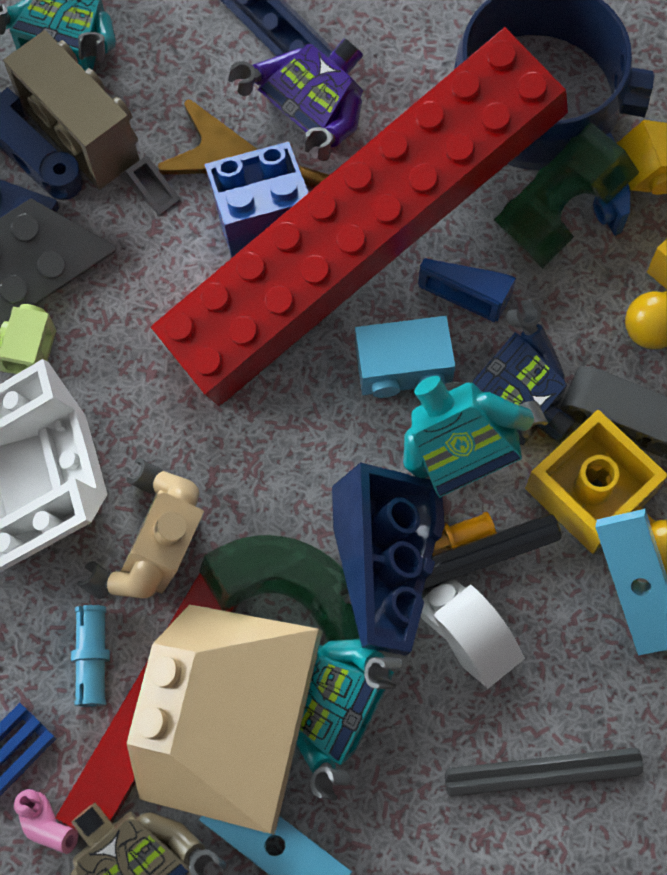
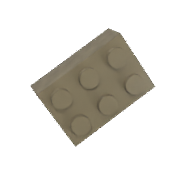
M44 30L3 59L15 93L20 98L23 110L63 152L74 156L81 172L98 190L139 161L135 145L138 142V138L129 122L132 119L130 110L119 97L116 96L112 99L104 91L105 87L102 81L92 69L84 70L77 63L78 60L75 53L65 41L57 42Z

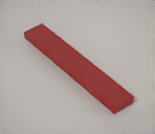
M207 560L168 627L189 605L234 613L250 586L249 582ZM148 661L55 816L57 820L73 829L75 827L71 821L95 802L111 823H113L136 784L127 748V740Z

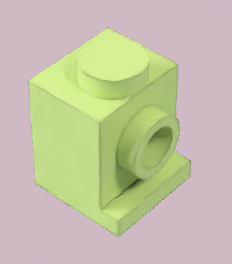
M22 304L20 308L13 307L9 322L4 321L0 328V371L18 374L42 359L48 361L56 333V328L49 313L31 304Z

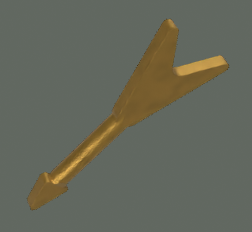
M188 99L184 102L185 109L202 139L201 143L194 149L159 163L158 169L163 175L207 174L206 163L257 149L198 104ZM298 165L305 185L315 188L330 175Z

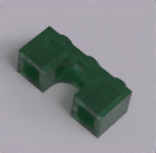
M590 122L577 136L571 138L567 146L536 174L535 178L516 198L510 200L505 205L503 211L494 221L522 251L543 269L574 238L561 221L563 208L568 201L580 194H593L607 205L639 171L627 152Z

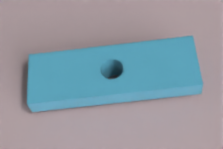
M646 509L597 519L595 528L638 655L667 650V574ZM642 578L646 579L648 582H639L636 579Z
M201 816L199 819L204 825L269 875L352 874L351 870L280 816L275 834L261 832ZM275 837L283 839L285 842L283 853L278 856L269 855L266 850L268 841Z

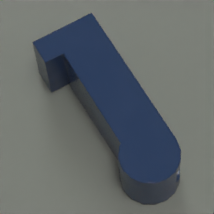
M7 87L0 93V149L50 196L60 200L75 197L81 191L83 185L77 160L69 153L58 152L23 119L25 113L20 98Z

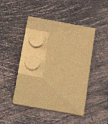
M189 605L152 644L129 732L127 748L139 799L261 832L275 834L323 631L307 626Z

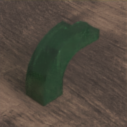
M257 535L231 541L204 555L199 572L223 611L255 595L264 593L282 594L297 600L308 609L328 641L360 639L352 604L344 602L349 592L343 568L318 548L284 536Z

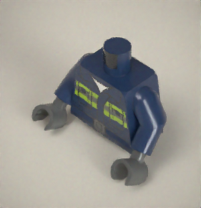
M521 300V305L526 311L525 319L522 320L520 313L516 309L509 310L506 315L507 322L511 326L522 327L521 335L515 332L472 383L482 393L491 392L517 405L527 401L538 402L548 424L545 426L538 424L531 427L532 435L539 428L560 443L576 423L573 418L557 407L567 387L564 380L565 374L543 326L538 324L541 319L539 304L533 300ZM456 381L445 383V386L451 391L465 383ZM518 431L520 444L524 445L531 436L524 438L521 432Z

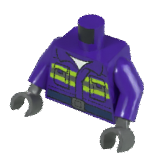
M345 38L329 57L324 55L313 44H308L303 48H297L253 65L245 61L235 62L230 68L229 82L243 79L238 84L237 92L242 96H248L253 91L254 83L259 85L260 87L257 90L306 132L305 152H309L313 147H319L318 159L321 161H327L330 158L331 147H336L358 129L363 90L348 74L364 55Z

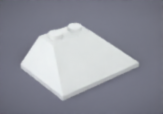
M44 359L0 384V573L90 524L107 496V490L86 415L49 362Z

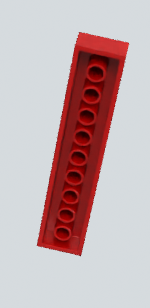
M504 27L150 326L151 329L201 391L220 406L568 113L566 89Z

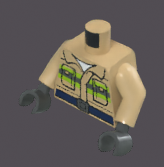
M142 458L136 459L135 463L141 466V471L135 479L127 477V482L149 494L156 492L153 502L120 572L110 573L98 563L92 561L85 566L92 575L84 582L78 581V586L97 599H102L109 593L116 596L149 598L155 592L163 594L175 576L204 513V510L196 507L200 493L198 487L193 482L163 471Z

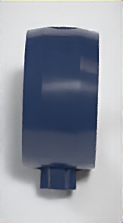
M486 0L475 11L461 37L454 69L506 27L514 37L528 35L548 36L575 45L587 53L599 65L610 85L612 95L603 104L578 117L559 120L507 165L528 170H552L569 166L591 154L595 139L610 133L614 129L620 114L639 117L646 116L653 89L654 71L632 67V50L627 30L616 12L603 0Z

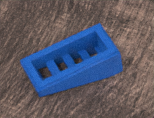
M424 258L420 264L418 285L434 295L495 323V321L498 322L512 296L516 277Z

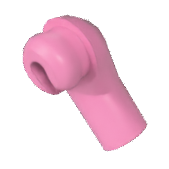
M31 789L24 790L18 794L14 801V809L19 815L21 827L26 837L33 842L64 854L72 852L78 842V832L57 822L47 797L41 792Z

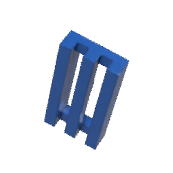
M21 703L0 722V742L22 720L26 722L0 749V766L34 732L40 737L1 775L0 796L57 739Z

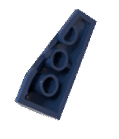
M360 462L332 486L335 539L362 648L406 656L412 651L424 606L422 593L427 577L432 575L435 561L432 560L435 543L441 539L445 525L443 496L439 498L430 479L419 478L414 475Z

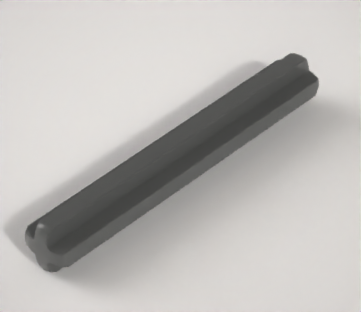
M634 747L454 767L446 770L445 784L448 795L454 797L634 777L643 773V761L640 750Z

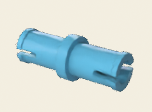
M101 605L75 607L76 650L71 651V662L76 663V700H74V706L93 707L97 706V704L98 706H105V662L110 661V650L105 649V613H107V608Z

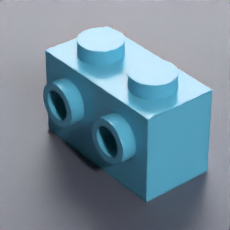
M447 316L355 327V350L362 395L373 394V396L378 398L392 397L400 393V390L415 389L421 381L431 376H439L444 385L445 383L453 382L455 361Z

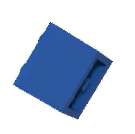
M289 142L205 164L231 258L308 194Z

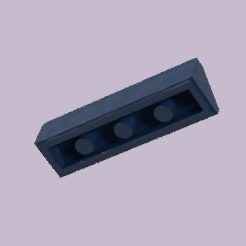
M220 0L275 56L297 48H303L308 44H313L327 57L334 51L285 0Z

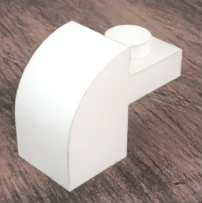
M455 579L441 583L422 598L424 606L421 618L447 640L461 666L487 689L525 659L515 637L504 620L487 599L471 584L465 588Z

